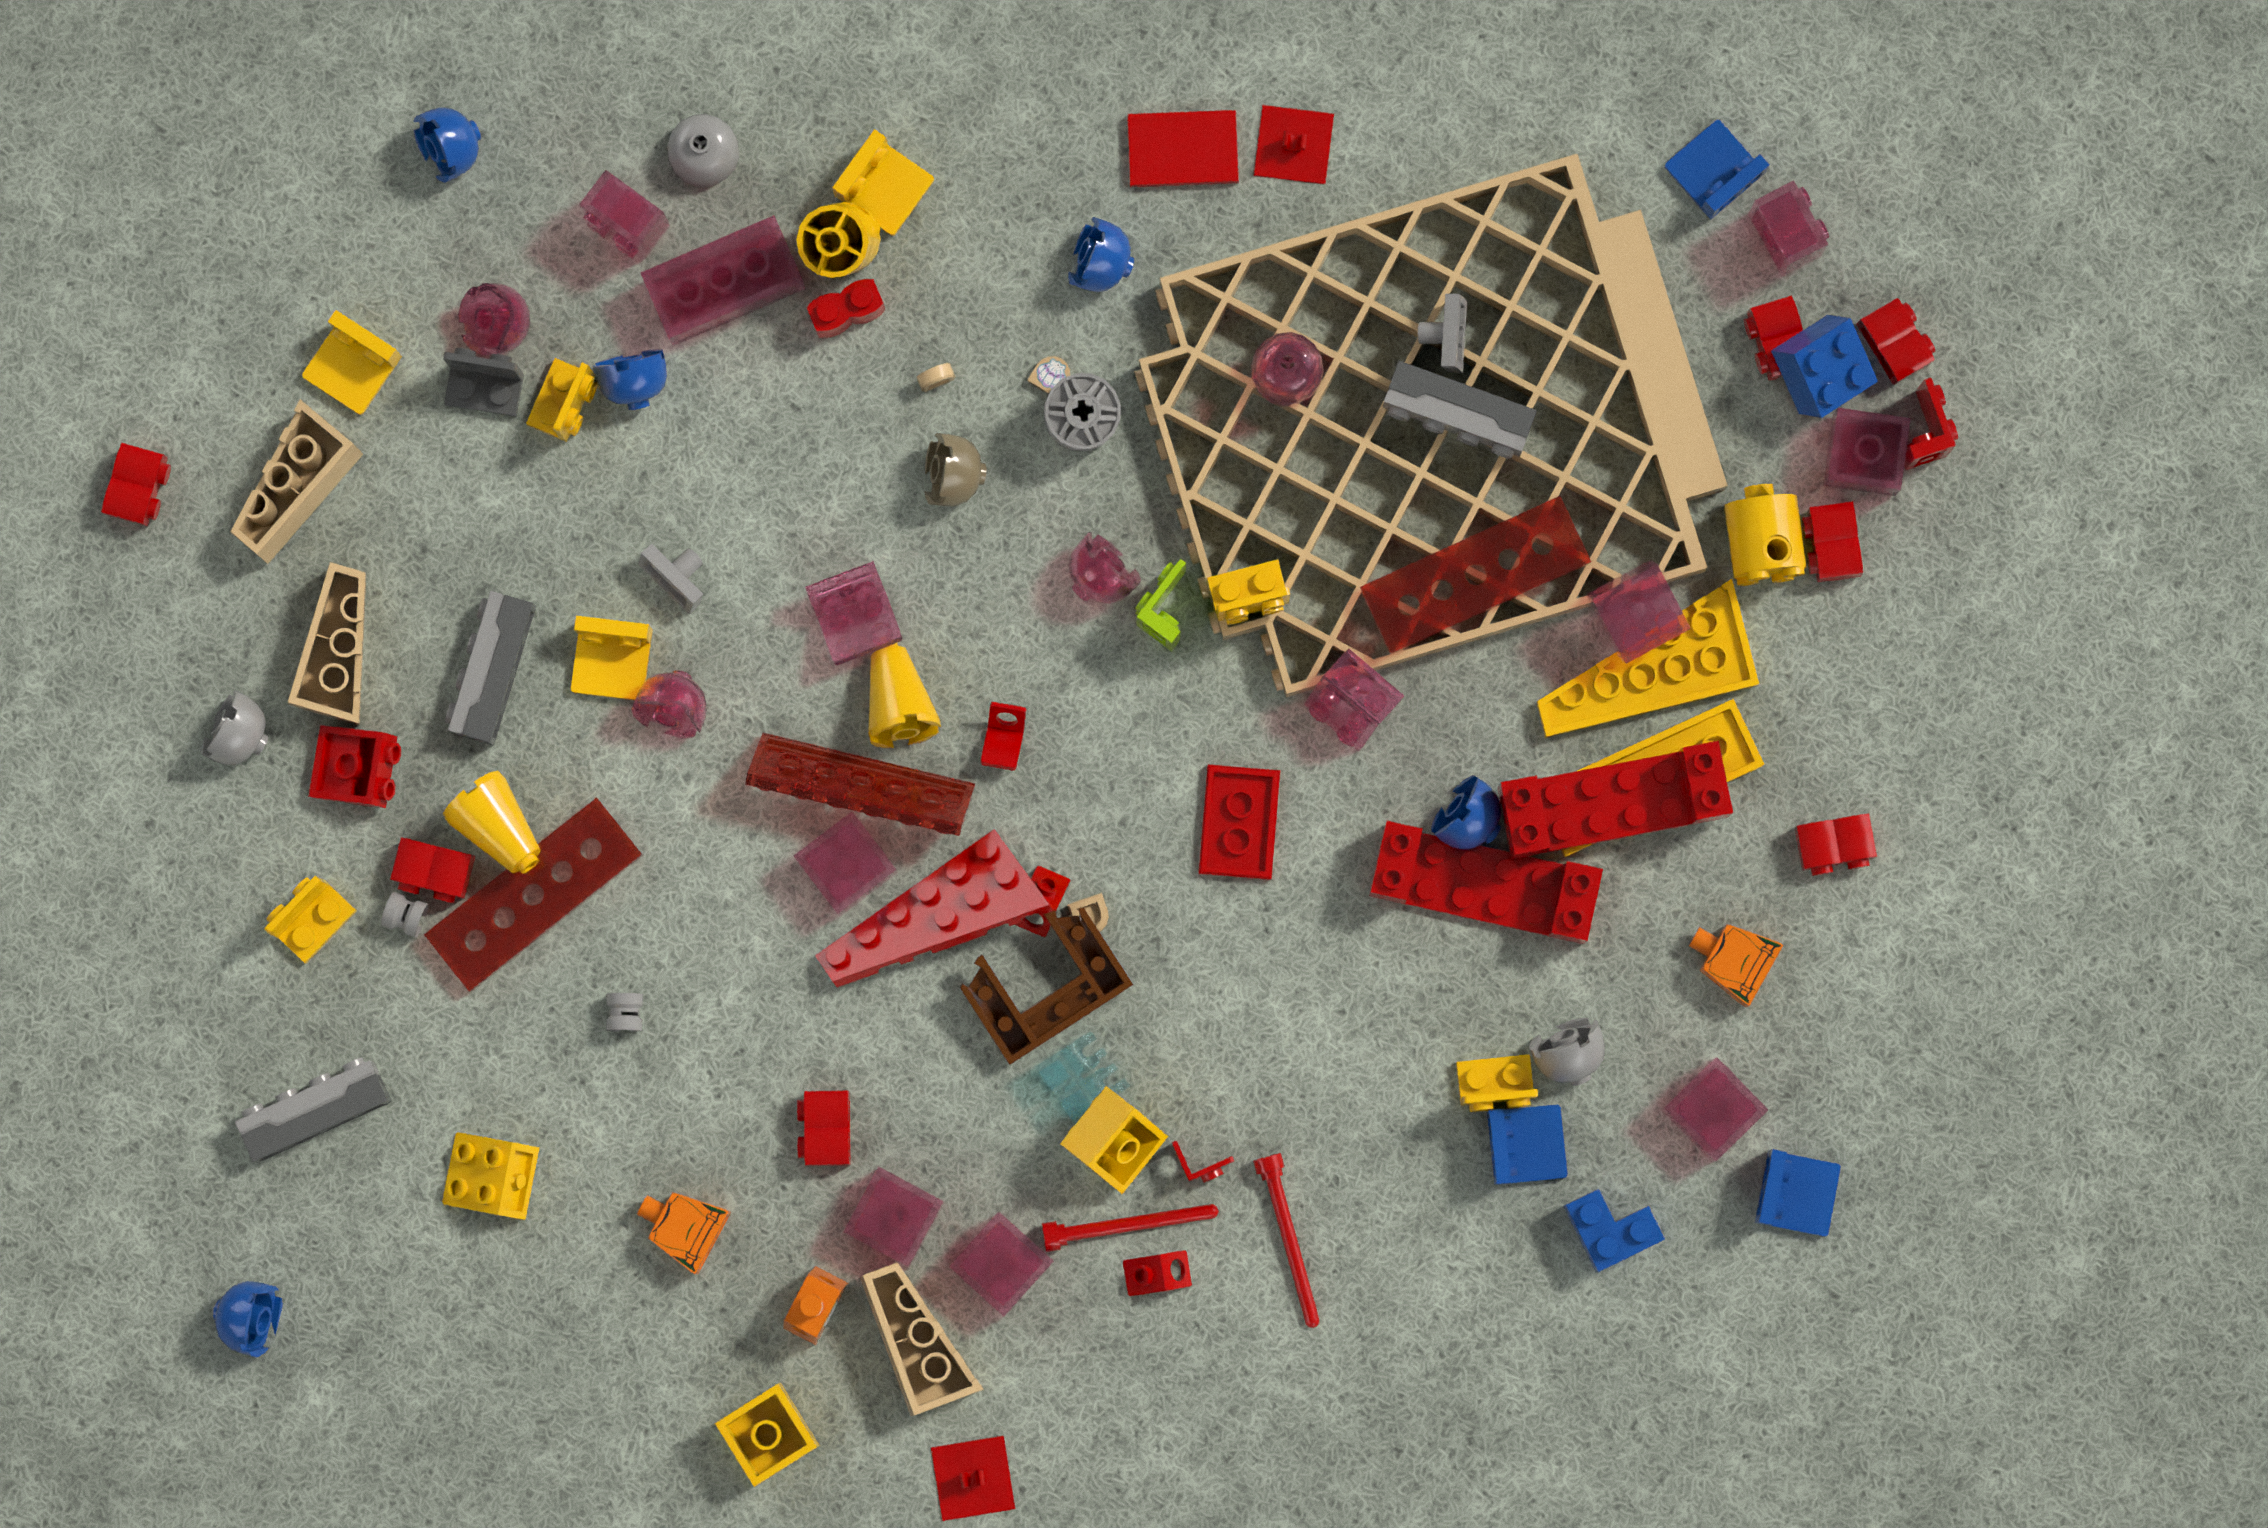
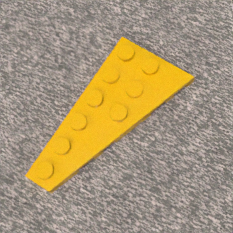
M1730 579L1611 656L1603 659L1592 668L1538 700L1537 707L1545 738L1758 686L1759 680L1733 580Z

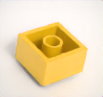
M1106 1086L1092 1101L1090 1107L1079 1121L1071 1127L1067 1136L1060 1144L1123 1194L1168 1136L1136 1108Z
M782 1383L776 1384L715 1423L754 1487L820 1446Z

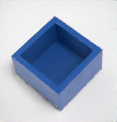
M1826 315L1771 350L1797 411L1802 415L1823 418L1878 382L1853 322L1848 317Z

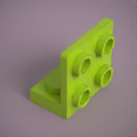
M1182 559L1176 565H1173L1171 562L1168 563L1157 578L1159 581L1157 583L1158 589L1154 594L1147 592L1135 608L1137 610L1135 613L1137 615V626L1171 652L1180 641L1181 631L1178 630L1179 622L1163 610L1159 614L1156 611L1186 573V562Z

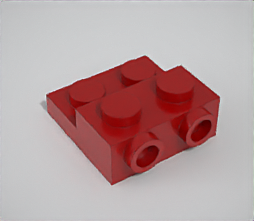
M320 725L308 797L345 802L353 805L386 808L387 801H390L395 794V782L391 779L393 764H397L401 758V746L397 743L398 736L378 731Z

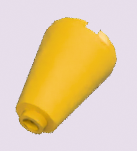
M895 642L879 645L876 648L877 651L872 653L870 662L868 727L870 743L876 747L894 748L893 741L909 739L908 745H912L934 737L939 733L938 727H941L940 718L907 649L898 646Z
M498 770L490 772L474 781L477 787L470 792L461 791L448 804L443 815L450 826L511 873L520 871L524 874L537 865L539 862L537 856L541 850L506 778Z

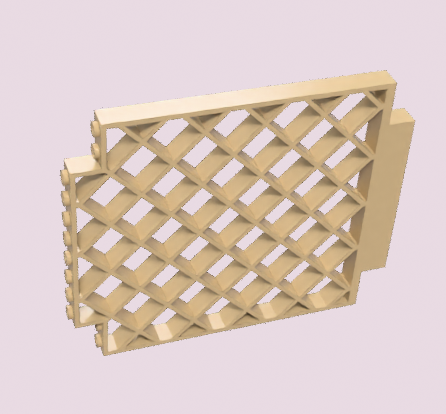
M1578 153L1160 278L1161 288L1155 290L1157 301L1161 311L1168 309L1172 322L1165 324L1171 345L1178 344L1179 347L1139 359L1140 370L1134 371L1140 392L1147 390L1151 404L1145 405L1146 414L1150 426L1158 425L1161 439L1155 440L1161 461L1168 459L1172 473L1166 474L1171 495L1178 494L1182 504V508L1176 509L1182 530L1189 528L1193 542L1188 543L1187 548L1192 564L1199 563L1203 573V577L1197 578L1203 599L1210 598L1214 611L1208 613L1213 633H1221L1224 641L1265 628L1266 634L1260 635L1266 656L1273 655L1277 666L1276 669L1271 670L1276 690L1284 689L1286 697L1700 574L1707 569L1687 502L1724 491L1728 485L1642 212L1638 210L1599 222ZM1564 172L1569 189L1546 177ZM1528 183L1563 202L1540 245L1491 220L1508 188ZM1495 193L1484 216L1460 204L1461 202ZM1572 205L1575 206L1596 275L1547 249L1569 207ZM1443 209L1477 227L1454 271L1405 246L1422 214ZM1410 218L1398 241L1374 229ZM1484 232L1533 257L1510 301L1461 275ZM1356 234L1391 253L1368 296L1319 272L1337 239ZM1323 244L1311 267L1287 255ZM1399 257L1447 282L1426 322L1437 321L1445 306V294H1451L1454 287L1504 312L1481 356L1464 348V363L1474 367L1465 385L1473 387L1478 376L1483 372L1529 396L1530 399L1526 407L1533 409L1538 401L1587 427L1563 472L1525 451H1522L1520 457L1512 456L1513 460L1557 482L1534 527L1484 502L1507 458L1498 457L1476 498L1427 472L1449 431L1444 430L1443 434L1437 435L1419 468L1371 442L1388 409L1383 408V403L1364 438L1315 412L1339 368L1385 392L1388 391L1391 383L1389 379L1345 357L1369 312L1417 337L1404 363L1413 365L1424 345L1419 344L1418 341L1419 324L1375 301ZM1271 260L1305 278L1282 322L1234 298L1250 265ZM1540 261L1590 287L1567 330L1517 305ZM1237 269L1225 293L1201 281ZM1313 283L1361 308L1338 352L1289 327ZM1183 285L1218 303L1195 348L1187 344L1171 289ZM1601 289L1623 360L1574 335L1597 290ZM1227 308L1275 333L1251 378L1203 353ZM1511 316L1560 342L1537 386L1488 361ZM1283 338L1331 363L1307 408L1259 383ZM1430 344L1442 350V344ZM1567 346L1616 371L1593 416L1544 390ZM1188 358L1165 404L1160 405L1150 369ZM1197 363L1245 388L1221 434L1173 409ZM1623 375H1628L1649 445L1600 420ZM1253 393L1301 418L1278 463L1229 439ZM1165 419H1169L1215 444L1191 490L1186 491ZM1309 423L1358 448L1334 494L1285 468ZM1593 431L1643 457L1620 502L1570 476ZM1223 449L1271 473L1247 519L1199 494ZM1365 453L1414 478L1391 523L1341 498ZM1654 459L1676 531L1627 506L1650 460ZM1279 478L1328 504L1304 549L1255 524ZM1421 482L1471 508L1447 554L1397 528ZM1563 487L1614 513L1590 558L1540 532ZM1191 504L1241 529L1217 575L1229 572L1248 535L1251 534L1298 559L1285 583V588L1288 587L1289 591L1292 590L1305 564L1354 589L1330 636L1284 611L1229 628L1226 620L1218 622L1207 582V577H1211L1212 573ZM1335 508L1384 533L1361 579L1311 554ZM1478 512L1528 538L1504 583L1454 558ZM1620 516L1670 542L1653 576L1633 581L1597 562ZM1391 538L1441 564L1417 610L1367 584ZM1534 542L1584 568L1566 602L1546 607L1510 588ZM1681 545L1687 566L1664 572L1676 547ZM1447 568L1498 594L1480 628L1459 633L1424 614ZM1590 572L1616 585V587L1577 598ZM1361 594L1411 619L1393 654L1372 659L1337 640ZM1504 598L1531 611L1530 613L1490 624ZM1275 619L1324 645L1306 680L1291 684L1273 626ZM1417 624L1445 637L1404 650ZM1331 650L1359 663L1318 676Z

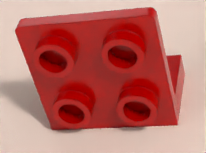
M1931 377L1924 379L1915 391L1930 432L1913 438L1912 443L1907 445V450L1901 456L1905 471L1947 457L1956 446L1955 440L1958 439L1956 426L1952 419H1946L1942 407L1946 405L1943 390L1939 384L1934 385Z

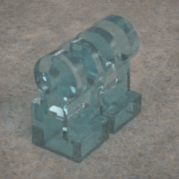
M1092 1031L1035 1066V1070L1053 1096L1061 1090L1065 1091L1063 1095L1057 1098V1101L1074 1125L1087 1111L1092 1101L1106 1087L1103 1080L1118 1070L1117 1066L1113 1063L1106 1068H1100L1095 1071L1096 1075L1087 1082L1083 1079L1081 1073L1089 1067L1092 1069L1097 1067L1100 1062L1099 1060L1107 1055L1104 1048L1090 1057H1085L1082 1054L1084 1048L1097 1040ZM1123 1078L1108 1088L1119 1095L1130 1085Z

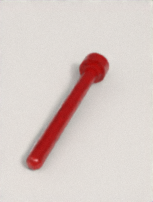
M1278 1153L1253 1160L1256 1174H1260L1262 1181L1266 1180L1305 1324L1309 1328H1315L1319 1325L1320 1319L1280 1178L1283 1175L1282 1168L1285 1167L1282 1154Z
M1208 1204L1065 1227L1064 1223L1057 1224L1056 1221L1042 1223L1046 1252L1061 1250L1060 1246H1066L1068 1241L1213 1219L1217 1217L1219 1210L1216 1205Z

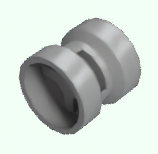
M393 891L385 906L381 926L390 929L397 927L403 929L406 935L417 938L422 928L418 926L421 916L426 917L429 904L419 900L415 902L408 901L404 895Z
M607 993L606 1005L610 1008V1016L606 1019V1031H642L643 1020L639 1017V1009L643 1006V994Z

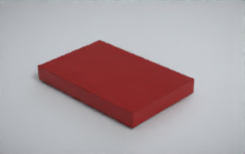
M1236 110L1128 114L1130 187L1239 183Z
M1207 765L1199 874L1272 880L1281 770Z

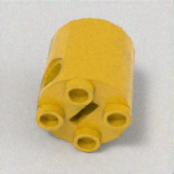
M850 202L824 205L810 212L800 224L796 238L798 254L804 264L817 275L829 278L847 276L859 272L868 266L877 255L881 240L880 225L872 214L861 205Z
M1758 484L1744 488L1745 499L1732 501L1724 505L1733 577L1737 580V586L1755 585L1759 583V580L1770 577L1772 583L1788 582L1794 580L1796 576L1805 574L1806 561L1797 495L1774 494L1773 484Z

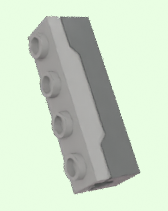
M1398 361L1383 402V408L1388 409V415L1395 419L1408 422L1410 417L1423 422L1422 427L1431 432L1443 434V431L1446 430L1458 435L1456 438L1458 441L1471 446H1477L1478 442L1491 446L1492 453L1507 459H1512L1513 455L1521 456L1537 412L1535 409Z
M490 591L488 599H482L477 614V619L481 620L478 633L471 634L466 651L467 654L471 655L467 669L461 668L456 682V688L460 689L456 703H450L445 718V723L450 724L448 731L452 734L465 736L466 738L494 746L536 610V606L532 602Z
M363 1057L355 1059L342 1066L345 1071L332 1078L329 1073H325L310 1080L309 1084L311 1087L297 1093L296 1088L277 1095L275 1097L277 1103L264 1108L261 1103L242 1111L241 1113L244 1118L235 1121L239 1133H241L242 1140L252 1162L259 1163L392 1102L375 1062L371 1060L364 1062Z

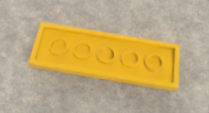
M1734 699L1577 771L1679 752L1682 747L1719 741L1727 783L1761 768L1765 764ZM1593 844L1563 849L1561 851L1565 858Z

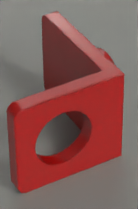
M998 702L990 703L981 765L1011 771L1016 770L1025 728L1027 710L1025 707ZM1000 713H1010L1017 720L1011 722L1004 721L997 715Z
M1037 866L1031 880L1050 904L1053 911H1056L1070 884V879L1044 867ZM1040 912L1038 914L1043 918L1042 924H1033L1026 917L1022 918L1021 923L1016 924V926L1044 938L1047 936L1051 925L1045 915H1041Z
M1177 1140L1172 1142L1189 1182L1199 1177L1202 1178L1203 1183L1224 1174L1221 1167L1234 1162L1231 1156L1191 1174Z
M1186 1250L1123 1261L1129 1296L1192 1286ZM1173 1260H1176L1181 1268V1276L1178 1281L1173 1278L1171 1273Z

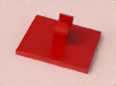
M1263 105L1254 176L1326 184L1334 114Z
M1004 1436L931 1447L942 1521L1015 1509Z

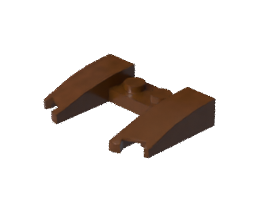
M1084 907L1079 908V915L1057 918L1055 910L1044 914L1081 974L1021 1013L1018 1011L982 954L974 962L980 968L969 987L964 984L960 986L963 994L1009 1065L1133 985Z

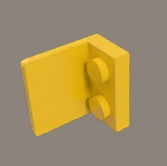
M874 129L832 189L836 198L842 202L861 205L872 214L882 230L891 236H895L933 184L934 177L889 146L887 138Z
M335 310L328 320L333 329L302 373V377L352 411L363 415L402 356L394 347Z
M554 358L526 425L565 442L568 441L570 434L576 436L584 416L579 414L585 401L588 403L592 401L598 387L597 382H594L595 374L590 366L582 362L578 368Z
M1278 559L1207 577L1218 622L1226 620L1227 625L1248 620L1250 613L1262 611L1263 616L1284 611L1283 606L1289 604L1290 591L1288 587L1285 588Z
M576 615L574 630L578 634L571 691L578 694L642 701L644 699L653 632L650 625Z
M314 876L311 880L308 877L304 878L292 891L295 897L286 906L283 904L278 905L268 915L266 920L269 924L264 928L267 933L279 938L305 964L357 912L326 880Z
M1530 1054L1456 1062L1461 1106L1469 1105L1470 1112L1494 1109L1493 1103L1506 1102V1109L1527 1107L1531 1105L1530 1099L1538 1097V1089L1533 1087Z
M457 1132L455 1134L442 1203L448 1206L525 1220L540 1147Z

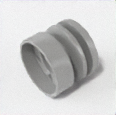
M1075 373L1062 378L1051 389L1044 404V423L1049 435L1060 446L1071 451L1088 452L1101 447L1113 436L1120 422L1121 404L1116 391L1105 379L1091 373ZM1078 402H1084L1085 407H1091L1093 413L1087 416L1086 422H1081L1079 416H1073L1072 411L1077 409Z

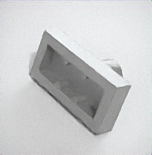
M1445 294L1444 322H1419L1418 325L1419 344H1442L1441 367L1449 373H1463L1467 300L1460 294Z
M650 544L641 553L638 565L690 615L700 605L703 593L688 580L703 565L701 558L688 548L671 563L654 545Z

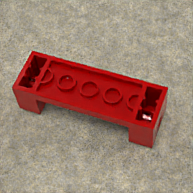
M1719 741L1682 747L1679 752L1544 778H1537V775L1504 781L1500 782L1497 787L1511 859L1725 819L1733 814Z
M1386 821L1369 897L1579 944H1585L1588 941L1603 873L1602 868L1570 861L1561 864L1529 856L1511 859L1510 852L1485 846H1478L1468 850L1453 848L1443 843L1435 835L1422 833L1423 828Z

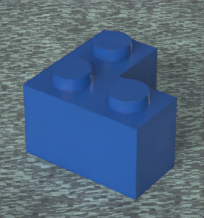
M1599 1189L1563 1206L1595 1272H1600L1665 1240L1649 1206L1615 1221Z

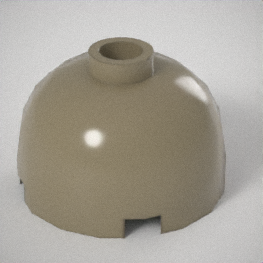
M936 433L934 436L938 439V442L931 441L926 454L925 474L930 471L932 491H924L925 498L928 504L958 506L966 503L976 493L978 486L984 484L987 473L986 464L981 463L978 450L966 438L952 434Z

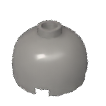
M709 114L692 115L680 121L672 130L667 145L668 160L675 174L685 183L697 187H711L721 183L736 169L740 157L739 142L732 128L722 119Z
M237 690L233 691V696L229 694L213 722L216 721L211 731L213 738L209 740L204 737L200 754L223 765L242 763L252 753L260 755L269 736L263 734L266 720L264 712L258 703Z
M1588 1018L1570 1020L1556 1026L1561 1031L1555 1033L1550 1038L1542 1040L1539 1034L1531 1041L1529 1047L1538 1069L1547 1078L1556 1082H1570L1573 1086L1586 1083L1592 1078L1591 1074L1599 1068L1604 1060L1605 1042L1599 1023L1595 1019L1593 1024H1590Z

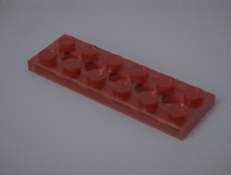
M1558 496L1360 587V591L1388 651L1392 655L1589 565L1591 560L1561 496ZM1545 535L1550 538L1552 550L1545 555L1537 554L1531 545L1534 537ZM1505 550L1515 552L1519 557V565L1513 570L1502 568L1498 562V556L1501 552ZM1473 565L1482 567L1486 573L1485 581L1480 585L1470 584L1465 578V571L1468 567ZM1437 581L1448 582L1453 589L1452 596L1447 600L1436 599L1431 591L1432 585ZM1404 596L1416 598L1419 602L1418 612L1411 616L1402 614L1398 608L1399 600Z
M762 733L745 785L757 787L763 791H774L800 800L807 799L828 804L834 808L849 809L871 817H882L901 822L905 825H915L936 830L941 834L957 836L961 834L975 789V783L767 733Z
M597 797L538 843L541 850L537 856L539 862L530 871L522 874L520 871L511 873L507 869L504 870L424 934L469 992L474 991L643 856ZM588 839H596L601 844V853L595 859H586L582 855L581 847ZM559 862H568L572 866L573 874L566 882H557L553 877V868ZM534 884L541 886L544 891L543 900L537 905L527 904L524 900L526 888ZM504 907L511 908L515 914V921L508 928H500L495 922L497 911ZM475 930L482 931L486 936V944L479 951H471L466 944L468 934Z

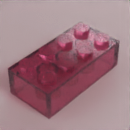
M775 215L641 272V276L672 346L806 289Z

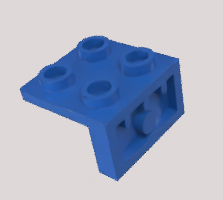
M1715 120L1665 163V169L1710 220L1760 179L1769 167V163L1761 154L1754 159L1720 120Z
M1560 1105L1487 1111L1494 1185L1560 1179L1568 1176Z
M1768 1150L1755 1223L1827 1236L1829 1234L1841 1166L1837 1163L1787 1154L1785 1151Z

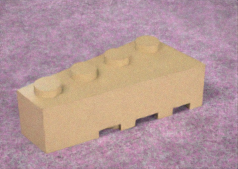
M301 399L294 409L296 413L289 426L284 428L279 438L280 443L272 459L267 461L262 470L263 476L256 489L251 491L231 530L234 536L267 564L270 563L363 455L350 440Z
M330 562L288 699V704L359 726L366 597L365 572Z
M898 1262L860 1277L910 1416L983 1390Z

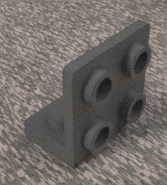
M455 348L454 353L444 352L443 360L450 368L444 400L445 406L517 417L524 374L518 365L512 362V357L491 354L490 359L476 356L475 351L464 348Z

